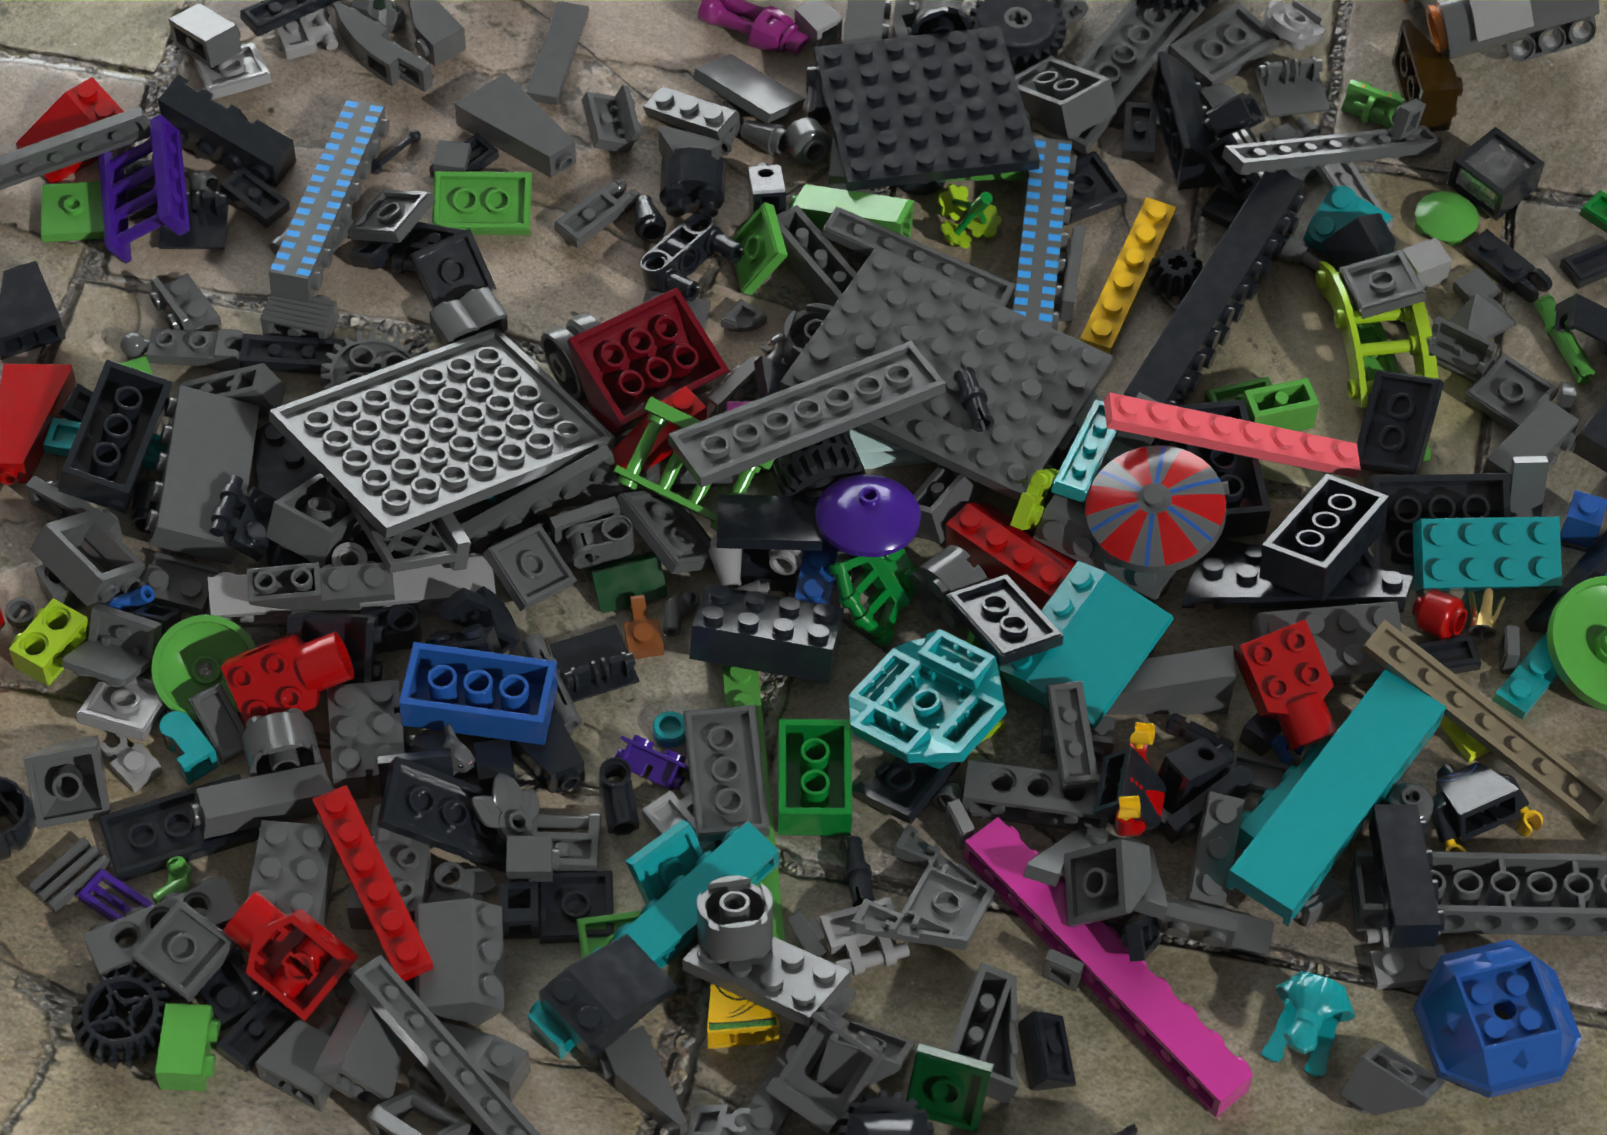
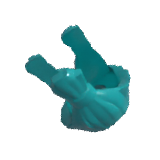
M1302 970L1275 988L1277 995L1284 1002L1285 1008L1278 1019L1274 1033H1272L1269 1042L1264 1046L1261 1056L1269 1062L1278 1063L1284 1057V1048L1288 1043L1289 1048L1294 1049L1296 1052L1306 1054L1311 1051L1310 1059L1304 1068L1305 1072L1315 1078L1323 1077L1327 1072V1061L1335 1038L1336 1026L1339 1022L1350 1021L1355 1018V1013L1345 986L1328 977Z

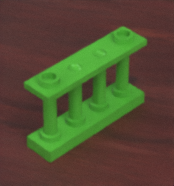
M650 397L643 409L644 412L649 414L647 418L649 424L627 468L616 465L612 473L619 476L617 479L618 483L635 490L637 485L712 521L710 528L717 531V514L701 506L711 484L701 488L696 483L689 499L670 491L683 464L674 451L658 484L639 476L662 427L666 428L667 424H670L678 429H682L700 422V420ZM774 460L741 472L729 495H745L754 474H759L760 470L769 471Z

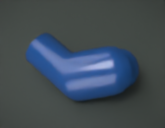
M145 585L113 597L107 601L106 606L129 612L152 602L155 598V592L152 587Z

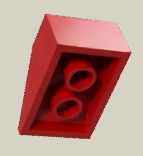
M91 77L66 91L16 142V147L21 149L123 113L124 111L99 83ZM98 156L44 174L42 177L49 184H56L99 160Z

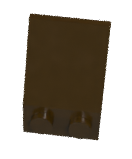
M1408 19L1402 20L1392 65L1401 96L1405 98L1404 104L1413 99H1418L1425 103L1426 106L1419 125H1425L1432 132L1447 131L1450 129L1452 118L1457 115V99L1463 93L1462 79L1457 77L1453 63L1447 60L1442 52L1439 53L1435 46Z

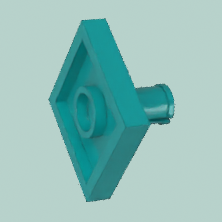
M682 819L625 860L645 904H647L655 898L659 900L668 892L669 885L682 874L686 876L695 868L697 860L704 852L691 824Z

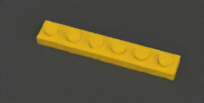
M1146 197L1083 330L1080 341L1111 355L1149 273V262L1152 258H1155V254L1160 249L1175 217L1177 207Z

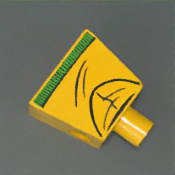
M711 983L707 1022L708 1049L779 1043L780 1025L776 1012Z

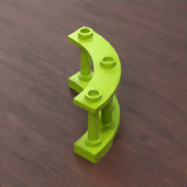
M1326 261L1319 262V270L1315 273V283L1317 289L1321 290V295L1329 301L1335 312L1334 321L1336 328L1341 329L1350 372V380L1347 381V393L1349 399L1353 400V404L1361 408L1367 407V395L1371 393L1374 380L1366 381L1363 357L1409 352L1414 358L1416 373H1413V375L1439 379L1436 355L1429 356L1426 338L1432 337V331L1424 301L1362 319L1359 312L1352 309L1349 300L1351 297L1340 278L1339 272H1336ZM1401 320L1402 323H1406L1409 334L1408 339L1360 343L1357 324Z

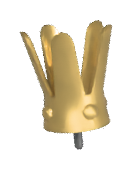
M1487 588L1484 592L1480 614L1475 602L1474 593L1469 591L1471 612L1469 633L1474 637L1480 638V641L1496 635V620L1505 600V597H1501L1498 606H1492L1493 590L1491 588Z

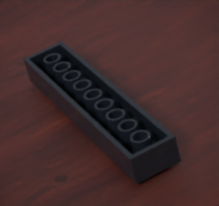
M1280 170L1275 172L1265 171L1128 385L1124 392L1125 396L1136 398L1138 393L1141 392L1160 403L1173 406L1187 404L1188 397L1186 396L1189 391L1195 392L1202 379V370L1204 367L1209 369L1213 364L1217 354V346H1224L1231 332L1230 325L1232 322L1238 323L1245 310V301L1247 299L1252 301L1259 287L1258 281L1260 277L1266 278L1273 264L1272 258L1274 255L1280 256L1287 241L1285 237L1288 233L1293 234L1300 222V216L1297 213L1300 211L1305 200V196L1301 194L1303 180ZM1155 438L1151 446H1156L1159 438Z

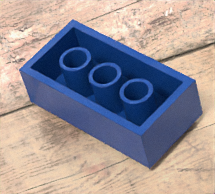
M414 642L399 700L402 726L443 731L444 726L449 723L454 733L545 745L558 687L557 661Z

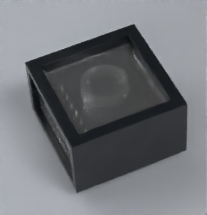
M1495 126L1454 159L1447 185L1497 221L1538 187L1545 162Z

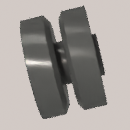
M584 312L569 319L566 328L556 326L541 336V348L551 373L558 384L574 399H579L586 394L567 341L569 338L600 324L592 315Z

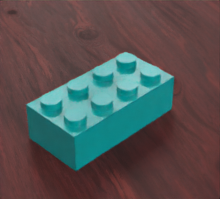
M1560 516L1420 519L1412 523L1415 592H1428L1432 589L1440 591H1485L1487 588H1491L1493 591L1552 590L1562 586Z

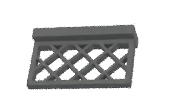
M344 497L389 573L449 563L453 571L467 569L471 541L453 513L422 524L421 526L428 529L426 533L412 528L395 535L393 538L385 539ZM405 536L419 541L417 546H413L400 540ZM427 544L441 551L433 553L423 548ZM393 550L410 556L394 559L391 553Z

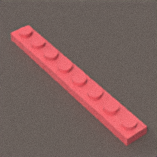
M1110 392L1104 399L1106 426L1109 429L1355 478L1361 471L1357 443Z

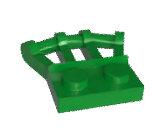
M903 548L895 553L881 557L854 556L828 566L830 574L835 575L840 593L838 601L843 608H848L852 614L851 621L855 627H861L873 636V641L880 647L890 644L894 638L893 627L900 610L910 604V599L917 592L909 579V575L917 568L905 549ZM862 565L865 571L851 584L848 571ZM873 582L877 591L862 606L859 601L861 599L860 595ZM885 602L886 606L879 623L873 620V614Z

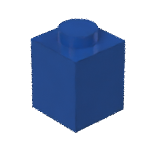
M1575 490L1564 520L1560 540L1590 549L1594 545L1607 508V499Z

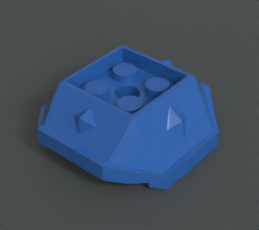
M1511 939L1441 955L1413 1007L1414 1015L1437 1077L1450 1083L1455 1082L1470 1091L1488 1098L1561 1081L1582 1039L1556 971ZM1494 1011H1503L1507 1014L1509 1019L1504 1020L1499 1018Z

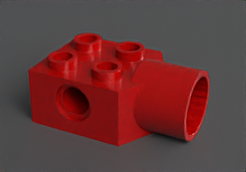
M1306 619L1241 644L1234 649V658L1259 717L1278 719L1291 751L1338 731L1324 700V697L1334 684Z
M336 631L307 643L292 633L230 657L221 666L245 725L254 716H266L285 712L291 708H297L303 712L313 709L321 700L323 690L354 678V669L349 653Z
M257 891L246 900L222 931V933L249 954L246 974L304 1021L315 1012L360 957L304 910L299 909L285 915Z

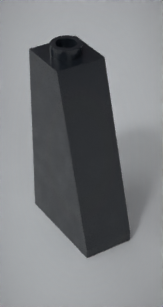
M553 706L545 745L510 740L512 754L552 794L560 790H570L585 780L584 761L555 706Z

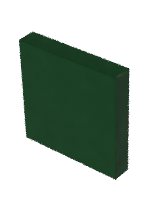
M919 1043L906 1102L910 1098L917 1101V1110L919 1111L924 1108L929 1115V1120L977 1133L994 1064Z

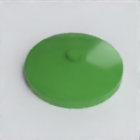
M1599 576L1577 584L1558 601L1549 619L1547 645L1552 664L1560 679L1570 691L1587 704L1606 712L1607 576Z

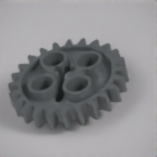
M370 331L368 339H364L360 333H356L355 342L344 337L342 346L334 344L332 353H326L325 362L321 365L319 386L326 390L421 354H410L411 344L404 347L399 346L400 337L390 342L388 341L387 333H383L381 339H376L373 331Z

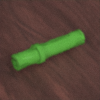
M1553 295L1540 297L1538 299L1539 302L1535 301L1534 308L1545 324L1544 330L1547 336H1551L1555 341L1577 384L1584 385L1591 382L1592 379L1589 374L1592 378H1595L1597 373L1587 359L1572 330L1567 328V320L1564 323L1563 333L1555 329L1556 311L1554 310L1556 302Z

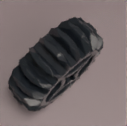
M116 968L113 978L107 979L106 976L100 974V984L96 986L87 982L86 989L88 994H78V1006L72 1007L71 1014L74 1020L71 1021V1029L75 1033L74 1039L77 1046L83 1047L84 1055L88 1059L94 1056L96 1063L100 1066L109 1060L110 1066L115 1070L121 1061H125L126 1066L130 1069L133 1066V1060L140 1058V1061L146 1064L148 1060L146 1054L148 1052L158 1055V1043H160L165 1004H171L170 993L167 990H163L162 983L159 980L151 981L150 975L146 971L138 978L132 968H130L126 976H121L120 971ZM108 1005V1008L106 1009V1011L103 1012L102 1014L98 1015L99 1012H100L105 1006ZM117 1011H120L122 1017L126 1018V1020L129 1023V1027L126 1026L124 1020L120 1019ZM151 1017L147 1026L141 1032L138 1033L139 1028L144 1023L148 1022L147 1018Z

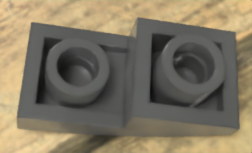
M896 0L892 38L911 36L913 21L917 13L914 2Z

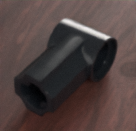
M807 65L806 94H808V118L815 119L821 125H827L830 119L816 65Z
M612 757L606 759L599 768V792L603 800L608 833H613L617 836L627 835L640 827L631 781L632 769L626 760ZM611 777H619L622 779V781L618 783H612L607 779Z

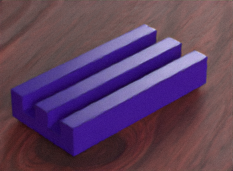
M102 868L77 894L79 901L110 922L119 920L123 916L90 895L91 892L124 914L133 908L100 887L99 883L101 881L140 907L148 908L155 905Z

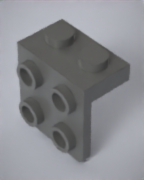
M98 603L92 608L89 640L63 657L62 666L72 670L76 675L91 676L103 680L109 686H125L152 666L153 654L161 638L162 623Z

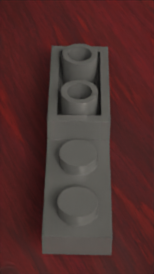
M339 1L334 5L337 27L343 41L355 58L367 70L391 86L401 79L426 92L433 85L431 63L425 58L416 56L403 49L398 43L390 42L388 28L381 22L374 21L361 14L357 9L348 7Z
M319 562L247 569L250 605L287 610L324 611L360 609V603L395 600L393 573L388 572L383 562L320 568Z

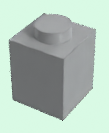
M825 0L805 1L795 8L794 22L799 26L800 32L809 36L808 44L813 49L814 47L831 45L841 39L842 17Z
M1436 237L1402 249L1424 289L1447 281L1452 259Z

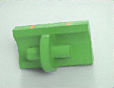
M1351 79L1341 111L1361 117L1362 123L1368 124L1369 121L1392 128L1394 124L1392 116L1397 107L1403 105L1405 98L1394 91L1386 92L1372 87L1371 83L1363 80L1358 82Z

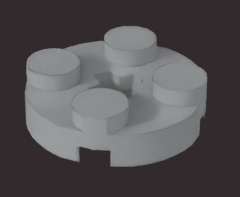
M1271 0L1269 2L1262 22V27L1266 31L1277 34L1287 40V44L1297 50H1303L1305 45H1315L1321 40L1326 27L1325 25L1323 27L1320 25L1322 18L1315 10L1293 0L1291 5L1283 3L1284 0Z

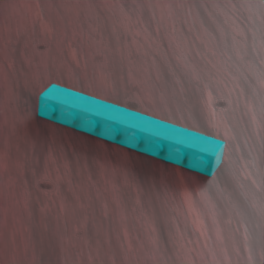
M749 821L740 828L734 827L724 836L722 844L716 850L705 852L697 860L695 868L686 876L682 874L674 879L665 895L659 900L655 898L648 902L642 909L639 918L632 924L625 923L614 934V940L611 942L628 934L662 970L698 938L697 897L700 892L703 894L708 890L709 883L726 876L748 877L751 884L757 885L779 865V850ZM538 999L529 1011L528 1021L530 1029L561 1060L576 1045L544 1012Z

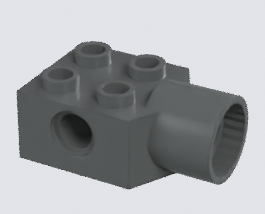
M379 804L373 810L370 834L414 922V907L417 904L427 903L432 873L430 848L422 842L377 827L381 804ZM350 883L346 907L350 929L373 930Z

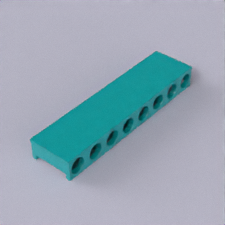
M1385 669L1229 870L1226 887L1230 890H1233L1235 887L1282 917V923L1289 926L1371 818L1373 806L1380 805L1439 728L1447 707Z

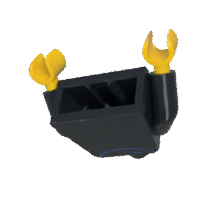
M1477 762L1459 770L1453 764H1445L1438 770L1436 795L1432 798L1434 804L1432 820L1439 842H1444L1445 852H1466L1464 847L1455 843V838L1464 842L1520 816L1517 830L1522 836L1529 837L1532 833V827L1528 822L1533 825L1536 831L1541 828L1543 824L1542 814L1536 810L1528 809L1527 805L1530 803L1513 776L1493 771L1484 764Z

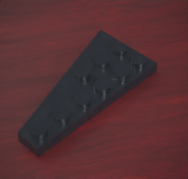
M1219 538L1212 549L1198 560L1183 596L1182 608H1195V603H1214V608H1227L1228 603H1246L1250 608H1306L1307 603H1325V607L1339 606V603L1357 602V604H1371L1396 601L1398 602V608H1405L1412 588L1413 576L1355 564L1324 601L1321 602L1260 579L1261 545Z

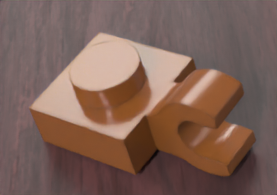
M644 595L630 596L633 622L624 623L628 653L632 652L634 659L664 655L659 619H648Z

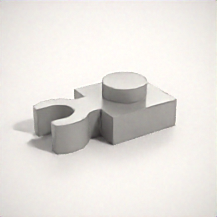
M115 733L119 745L112 748L102 741L100 743L101 752L106 759L112 761L110 766L114 774L135 793L163 772L162 767L139 742L129 748L127 737Z

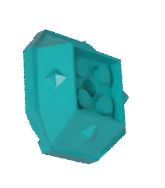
M941 629L926 634V638L909 641L892 648L848 696L850 724L854 735L908 763H924L937 769H941L951 762H963L1007 713L996 656Z

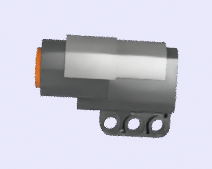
M1402 0L1403 3L1407 2L1411 10L1422 7L1426 10L1428 27L1434 46L1439 53L1442 52L1447 60L1502 45L1513 60L1520 62L1580 46L1594 38L1596 34L1595 15H1598L1600 12L1599 0ZM1583 22L1580 28L1573 30L1577 23ZM1553 30L1549 37L1543 38L1547 31ZM1522 40L1518 46L1512 47L1515 41Z

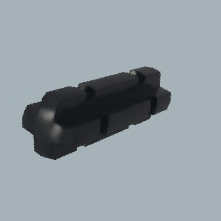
M1173 713L1167 721L1165 730L1177 737L1182 735V740L1188 743L1204 737L1216 748L1220 745H1226L1231 751L1233 750V741L1224 736L1216 737V732L1194 721L1186 722L1187 718L1178 713Z

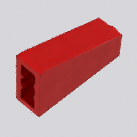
M4 364L0 385V483L13 485L16 483H28L31 480L45 452L43 444L52 419H62L63 416L59 415V412L77 384L72 365Z

